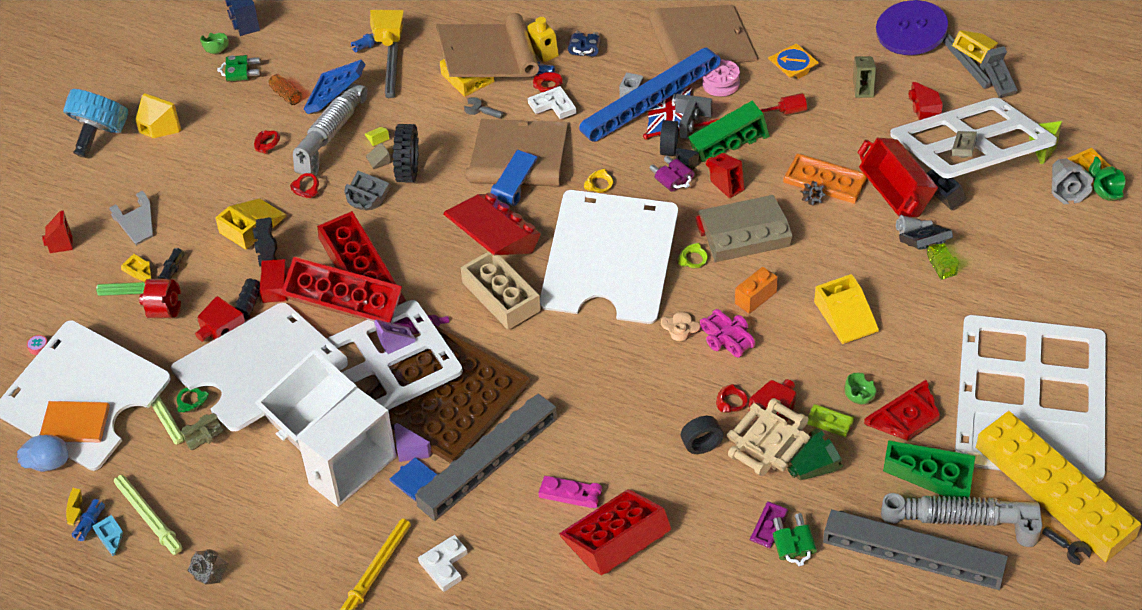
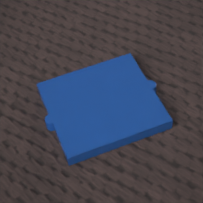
M413 458L405 466H401L400 470L389 479L416 501L415 494L417 491L431 482L437 474L417 458Z

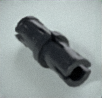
M179 248L173 249L169 259L165 260L164 268L158 279L172 278L174 272L178 271L179 263L185 255L183 250Z

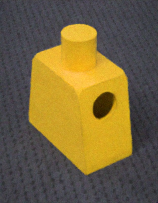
M370 10V26L376 42H382L385 46H391L393 42L400 41L404 11Z
M536 18V22L528 25L527 32L535 54L542 62H546L559 56L554 30L547 24L546 18Z

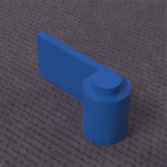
M517 150L497 183L492 186L491 193L496 195L500 202L516 206L521 197L520 186L538 159L537 156Z

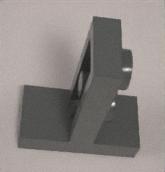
M1004 46L988 50L979 66L985 74H988L999 98L1013 95L1017 92L1014 81L1003 60L1007 53Z
M676 94V113H683L679 123L680 138H688L689 133L693 132L694 121L698 120L699 116H712V98Z

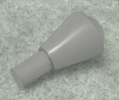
M900 215L899 219L896 220V230L901 234L933 223L932 220L920 221L919 219Z

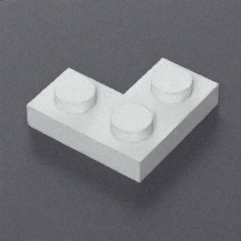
M561 86L528 98V104L535 114L551 108L559 119L576 114V107Z
M453 535L419 556L418 561L444 592L462 581L461 575L452 564L468 553L465 546Z

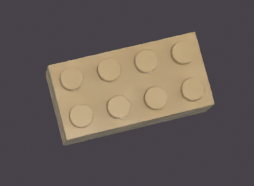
M488 251L461 267L462 283L508 330L540 312L539 294L500 255L494 256Z

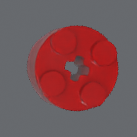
M146 279L144 291L139 296V303L144 306L146 317H177L181 308V301H178V294H181L180 285L175 279Z

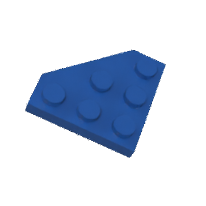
M362 59L322 73L304 107L307 114L319 112L359 78L366 65Z

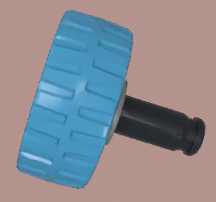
M71 89L63 112L83 124L75 145L76 149L73 153L79 157L87 158L97 130L120 133L125 125L129 112L128 109L101 95L85 90Z

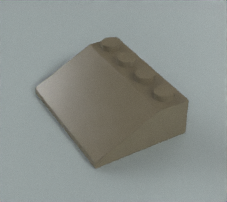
M774 195L699 210L714 262L790 246L792 233L788 221Z

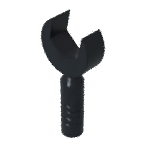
M1046 526L1043 529V535L1061 547L1068 549L1067 558L1073 564H1080L1081 560L1075 555L1077 552H1083L1090 558L1091 549L1086 543L1075 541L1070 544L1067 539Z

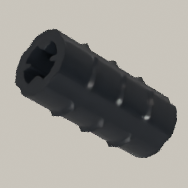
M252 278L245 280L234 307L243 313L244 319L250 318L260 293V282Z

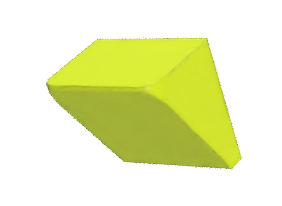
M383 127L365 133V136L373 146L389 140L388 130Z

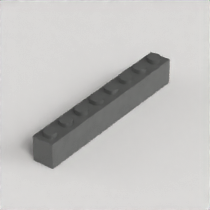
M539 393L533 398L528 399L521 408L512 412L510 417L504 422L499 423L488 435L483 436L476 445L467 449L459 459L451 462L449 467L442 473H438L431 482L421 487L415 494L417 507L436 521L556 421V406Z
M832 509L823 537V543L996 590H1000L1008 556L998 552L986 551L976 546L960 544L953 540L941 539L931 534L915 532L908 528H900L885 522L881 523L866 517H859Z

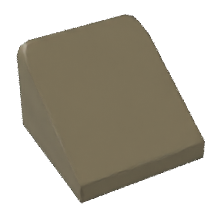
M383 143L378 144L366 155L373 169L390 163L389 152Z

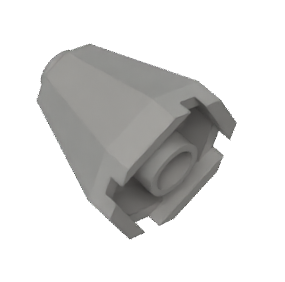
M1067 158L1058 159L1052 165L1051 192L1060 202L1069 204L1068 201L1074 200V203H1080L1092 192L1091 182L1093 183V177L1080 165Z

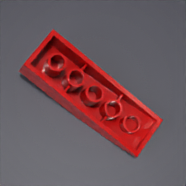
M353 211L317 226L318 239L337 269L396 284ZM402 292L397 306L406 302Z
M293 257L281 294L289 300L373 322L377 319L391 323L403 287Z

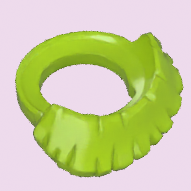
M700 243L690 244L679 254L677 258L678 265L694 269L700 268L707 261V253L701 248ZM689 252L698 253L702 256L703 261L699 264H693L689 262L686 255Z

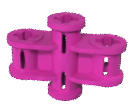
M715 309L710 316L700 320L701 328L708 334L706 337L707 343L714 351H719L723 345L735 357L739 358L745 350L755 346L753 337L746 332L748 324L740 315H736L733 321H731L721 310Z

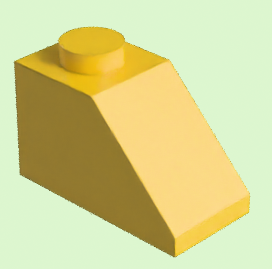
M960 30L952 46L982 63L987 51L995 49L998 42L982 33Z

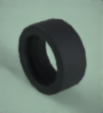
M663 120L660 136V155H676L678 121Z
M708 415L692 419L682 428L680 434L687 451L697 455L707 453L716 448L724 436L717 419ZM705 432H708V433L705 434L704 436L699 437V438H696V437L699 436L700 434L705 433Z

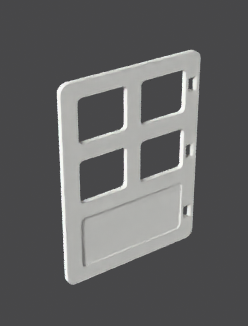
M976 315L966 316L963 324L955 452L976 456L974 467L1000 470L975 447L978 433L1007 411H1010L1092 482L1102 481L1105 475V333L1099 329ZM979 331L1024 335L1026 337L1025 361L1020 362L978 356ZM968 335L975 336V342H968ZM1041 338L1087 342L1089 344V368L1081 369L1042 364ZM983 372L1024 378V404L1016 405L977 400L975 398L976 374ZM1040 380L1087 385L1088 412L1041 407L1039 405ZM965 384L972 385V392H965ZM962 435L969 436V443H961Z

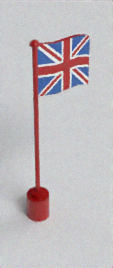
M692 87L678 91L648 110L649 122L647 132L643 134L645 140L649 137L661 135L663 120L678 121L679 125L683 113H676V94L690 95ZM803 93L781 97L778 106L760 110L764 113L779 109L780 113L783 112L784 115L803 112L807 110L806 98ZM719 119L696 123L694 128L709 125Z

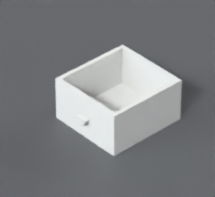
M314 349L255 403L279 430L276 435L282 441L287 438L300 450L298 437L353 393L357 386Z
M359 388L298 437L309 485L337 507L397 457L388 410Z

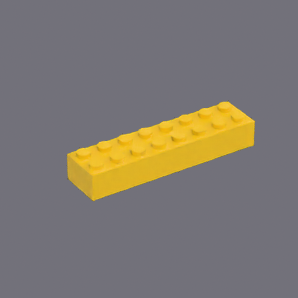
M1007 411L978 433L975 448L1078 539L1086 543L1103 561L1108 562L1137 538L1141 523L1012 412Z

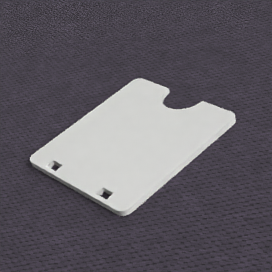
M566 191L562 198L540 296L541 307L545 310L578 314L580 307L587 300L602 297L614 304L617 311V320L645 324L654 323L658 318L678 216L677 205L671 202L584 191ZM585 198L596 199V203L585 202ZM644 205L656 206L655 211L644 210Z
M279 303L174 362L171 369L173 374L189 390L201 386H214L220 389L222 392L221 398L216 405L210 408L211 412L215 413L218 419L230 431H239L265 415L255 402L314 349L339 371L348 365V360L341 351L288 304ZM294 317L297 321L292 323L290 319ZM326 348H328V349L331 350L332 352H330L329 354H326V353L324 352V350H325Z
M67 321L0 398V419L34 437L40 434L48 401L108 402L110 408L101 443L65 442L69 452L68 458L91 471H96L102 467L122 442V439L114 431V422L119 413L132 406L149 408L168 385L171 378L166 370L75 321ZM59 339L61 343L54 350L52 347ZM19 387L21 389L20 392L13 398L11 395Z

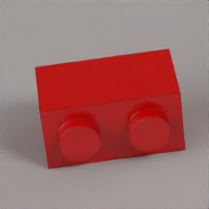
M285 259L262 261L260 293L263 303L287 301V298L281 294L290 268L287 267Z

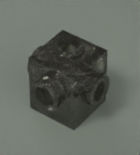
M214 550L196 551L191 558L187 571L194 575L195 580L205 585L220 583L228 563L220 558L219 554Z

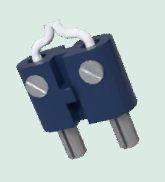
M576 31L570 38L568 52L572 55H597L601 43L599 33L594 32L584 36V33H581V31Z

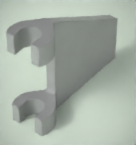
M143 191L136 194L139 199L137 201L141 207L125 215L121 213L116 204L109 208L112 212V218L119 223L136 246L153 237L150 201Z

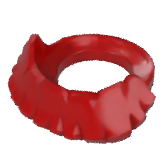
M540 73L534 77L533 87L540 92H545L561 86L563 79L557 73ZM546 81H553L555 83L553 87H543L541 84Z
M274 130L261 131L254 141L255 150L268 154V150L275 147L279 142L280 134ZM272 135H275L274 139L270 143L263 144L265 140L272 138Z
M304 173L290 184L291 191L303 198H312L319 194L317 191L319 180L312 173ZM305 177H312L314 180L313 186L305 192L301 191V181Z
M734 384L724 386L718 392L716 405L721 413L738 412L745 408L747 396L742 390L737 389ZM737 395L742 399V405L733 407L725 401L724 397Z

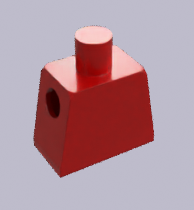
M721 153L714 158L710 157L707 159L706 167L709 168L711 182L728 198H732L745 190L742 161L726 153Z
M216 296L198 315L197 319L200 329L195 332V335L201 342L205 341L208 337L215 340L245 323L243 313L219 296Z
M785 379L780 384L770 380L749 398V407L755 403L761 409L766 410L770 400L776 398L781 401L782 405L793 411L796 404V392L793 390L795 388L794 382ZM779 412L775 414L784 419L786 422L789 419L786 416L780 414Z

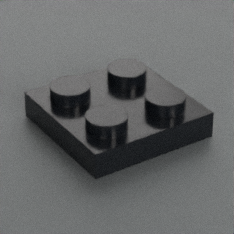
M931 224L901 233L899 238L900 242L922 250L928 248L930 244L945 243L947 239L953 238V234L950 229Z

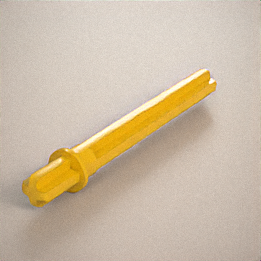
M402 518L398 522L357 585L348 592V598L340 610H355L358 604L364 602V596L410 528L411 523L407 519Z

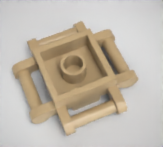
M776 398L770 400L766 410L753 403L749 407L750 411L740 423L726 435L732 442L737 444L729 449L728 456L751 467L760 476H764L770 468L784 471L788 466L787 463L800 447L811 439L807 433L802 431L808 422V417L785 407ZM779 412L780 414L793 420L795 423L791 426L787 424V422L784 419L775 414ZM756 416H758V420L747 431V433L743 437H741L740 434L751 423V421ZM743 452L748 453L749 455L753 456L754 458L758 459V460L761 461V462H757L756 460H754V459H752L751 457L747 456V455L744 454Z

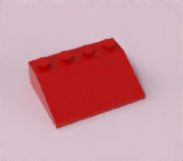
M492 193L477 194L444 211L443 214L494 256L532 254L541 235L534 225L524 221L520 214L514 213L507 204L501 203L497 196Z
M627 489L560 532L559 535L591 570L602 576L609 573L620 563L627 561L638 551L644 550L655 540L662 538L672 529L663 507Z

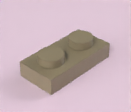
M957 131L952 148V156L960 158L972 157L977 140V131Z

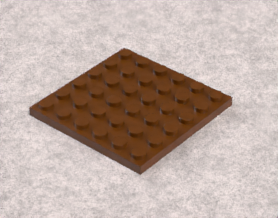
M434 325L461 364L462 374L453 380L389 409L388 412L391 429L395 430L394 425L396 423L429 441L431 452L451 463L459 459L530 384V377ZM425 349L393 364L389 369L399 385L404 387L441 370L443 367L431 349ZM447 354L441 356L443 361L449 359ZM379 380L365 392L374 400L387 394Z

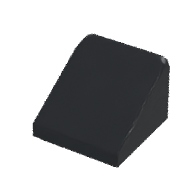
M677 148L676 159H679L692 170L698 166L699 153Z

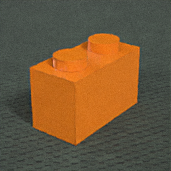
M762 266L735 288V304L750 314L777 293V276Z

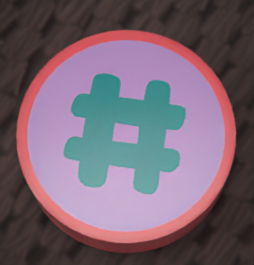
M42 335L31 337L27 341L29 352L33 355H38L48 343L47 339Z

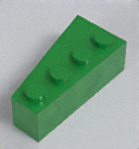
M752 100L689 136L692 149L698 152L701 161L705 162L710 157L714 158L721 153H725L726 150H737L742 144L748 142L750 145L755 143L756 139L761 137L766 139L770 135L764 114Z
M888 440L883 472L946 498L950 496L952 500L954 496L956 500H958L959 496L961 500H963V497L968 500L976 456Z

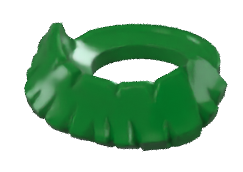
M184 388L177 395L178 412H193L200 408L208 399L209 393L198 388L192 390ZM189 391L195 392L198 395V401L192 405L182 402L181 397L184 393Z

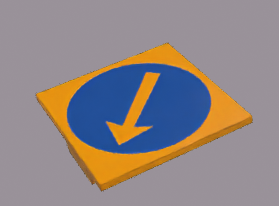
M797 43L768 57L789 78L796 76L799 79L807 75L811 67L819 64L817 60Z

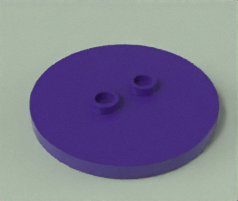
M921 0L903 1L892 5L880 15L876 24L877 38L882 46L891 52L902 55H917L928 52L940 45L948 32V20L943 10L930 2Z

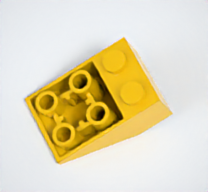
M258 198L229 206L215 218L219 233L247 250L254 242L258 241V239L254 238L253 228H256V219L271 217L272 225L275 227L287 215Z
M852 274L816 286L814 303L842 344L879 332L862 288Z

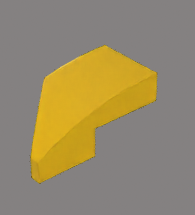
M133 254L121 265L122 271L138 280L145 282L146 279H151L149 261L143 260L136 254Z
M73 487L67 502V524L72 526L76 522H80V516L82 515L81 509H79L83 502L81 489Z

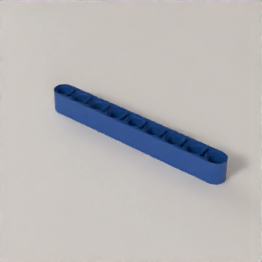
M708 47L700 49L583 120L579 126L580 132L590 141H598L716 69L721 62L720 56Z

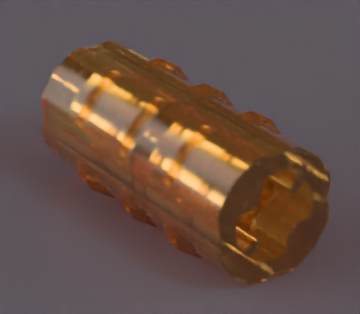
M279 74L271 76L268 83L275 93H278L280 97L284 98L291 105H296L301 101L302 93L292 83Z

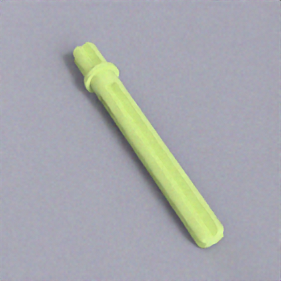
M158 396L151 405L173 442L178 445L184 442L185 439L163 401Z
M124 475L115 477V485L160 539V544L166 546L174 555L181 552L183 548L176 539V533L166 527Z

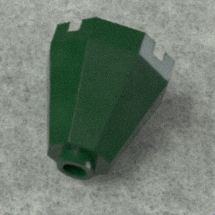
M816 428L808 434L811 439L806 444L804 443L790 459L787 470L793 478L797 477L799 480L836 472L843 467V464L840 463L842 459L830 439L824 440L822 437L825 433Z

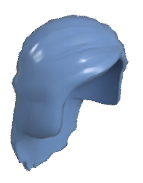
M54 435L34 436L26 441L17 451L18 463L21 464V467L32 468L40 472L54 470L63 466L69 456L64 440Z

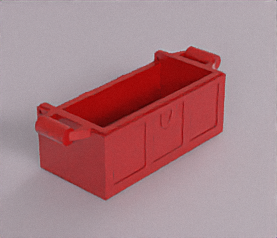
M877 137L874 143L865 139L857 151L862 161L859 169L898 216L919 217L938 189L937 185L898 139Z

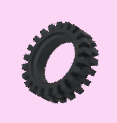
M397 124L393 145L394 177L397 182L414 183L417 178V165L419 164L416 124Z

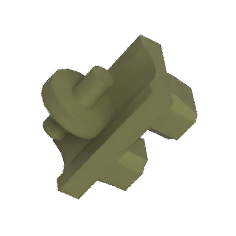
M212 413L200 417V420L193 425L183 427L181 433L188 448L192 450L204 442L208 444L213 442L212 438L223 432V429L219 424L217 415Z

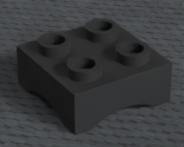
M271 217L256 219V228H253L254 238L258 239V241L254 242L256 253H260L258 255L259 267L262 261L277 260L275 252L278 247L276 239L271 234L273 227Z

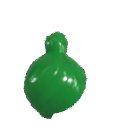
M1095 156L1088 172L1094 178L1096 194L1108 201L1122 199L1126 184L1124 173L1114 166L1101 169L1102 162Z

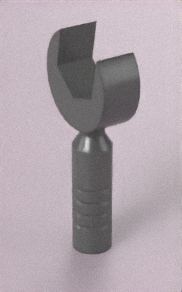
M467 98L468 104L473 105L472 107L464 106V111L467 114L475 115L481 111L484 114L502 119L503 112L486 106L482 107L479 98Z

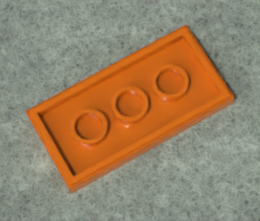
M797 153L783 178V182L805 188L804 183L811 185L812 181H816L817 186H824L822 192L825 195L855 204L868 178L863 172Z

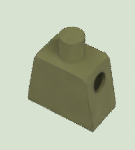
M871 56L854 57L853 84L855 98L874 97L876 67ZM861 80L866 81L867 84L862 85Z

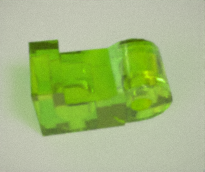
M945 243L931 245L927 248L928 259L941 280L957 275L959 261L956 256L953 257ZM945 268H950V271L945 272Z

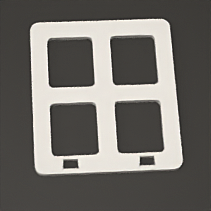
M991 98L899 126L890 131L893 139H898L907 150L943 178L959 176L1054 146L1057 143V138L1000 98ZM988 110H994L1007 119L1006 121L980 129H972L960 120ZM939 125H946L956 133L957 131H977L975 147L985 155L956 165H949L936 154L951 150L956 136L924 145L911 134ZM1021 129L1035 140L1007 149H999L986 138Z
M410 300L396 306L391 323L404 317H409L421 335L415 338L414 343L393 353L387 354V352L379 353L368 337L369 333L376 331L374 322L369 320L326 338L336 348L350 342H354L366 361L342 372V374L353 383L367 376L375 375L387 393L375 401L387 410L453 380L463 372L461 364L415 300ZM421 316L424 321L417 323L415 319ZM326 348V349L324 350L325 353H328V352L331 351V350H329L328 348ZM425 349H431L443 368L407 386H400L390 371L389 366ZM447 354L449 359L443 361L441 356Z

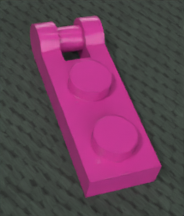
M544 475L538 493L539 498L596 508L599 502L598 496L601 495L603 488L597 483L590 485Z

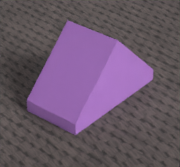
M377 319L374 322L380 343L387 354L404 348L416 340L408 327Z
M398 423L394 425L399 462L410 461L413 458H429L432 455L429 441Z

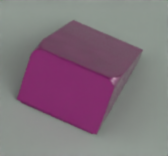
M767 501L749 540L770 549L774 543L773 533L776 531L773 519L780 517L783 525L789 514L788 509Z

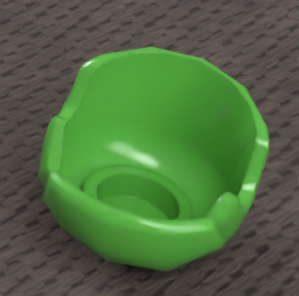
M209 33L208 38L202 35L200 42L206 52L217 54L227 48L229 39L225 33Z
M864 373L848 375L844 386L846 397L850 401L861 405L874 400L877 392L873 380L867 381Z

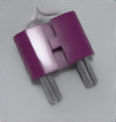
M669 156L664 157V161L669 164V167L665 165L659 169L654 164L650 166V170L655 173V179L671 192L681 187L688 188L690 186L689 183L694 177V172L679 159L673 160Z

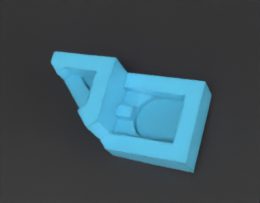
M110 515L92 527L110 554L114 556L120 545L123 531L113 516Z

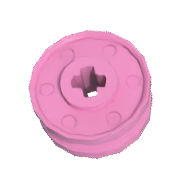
M721 59L720 65L716 69L702 77L703 89L710 95L718 97L733 94L740 86L739 67L732 61Z

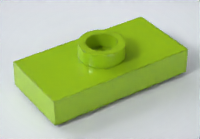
M814 404L808 415L807 424L846 437L853 424L854 417Z

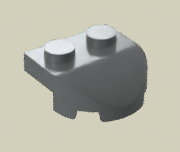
M358 170L351 184H346L344 193L347 202L352 207L360 210H373L383 203L391 185L386 181Z

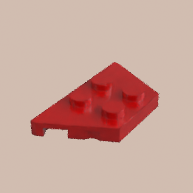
M925 379L864 418V424L908 441L939 421L940 414L934 405L935 400L933 395L930 394L928 381Z

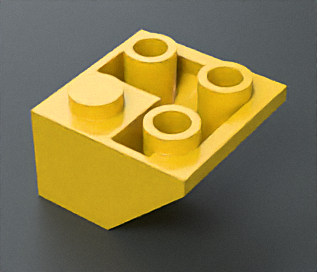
M146 93L142 95L136 116V124L140 134L151 138H158L181 131L174 103Z

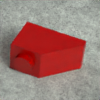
M64 210L59 211L46 225L45 235H42L43 245L48 247L49 253L73 250V235Z

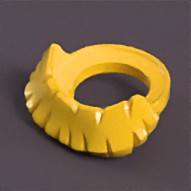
M606 169L597 170L586 179L584 189L605 193L612 188V177L607 174ZM595 178H602L609 185L605 189H599L592 181Z

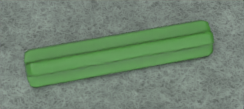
M145 282L98 284L96 291L99 296L141 294L144 291Z

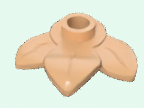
M677 312L673 318H661V326L669 330L672 339L677 341L685 340L689 333L698 332L701 327L700 323L692 322L691 316L686 312Z

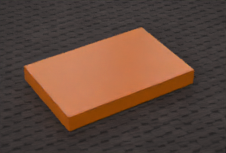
M48 401L39 435H54L63 439L64 442L101 443L110 405L108 402Z

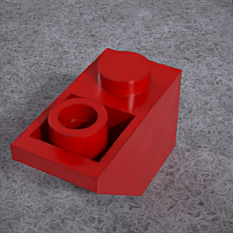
M912 82L908 96L909 100L913 102V112L917 113L918 119L922 120L941 114L943 104L939 93L918 82Z

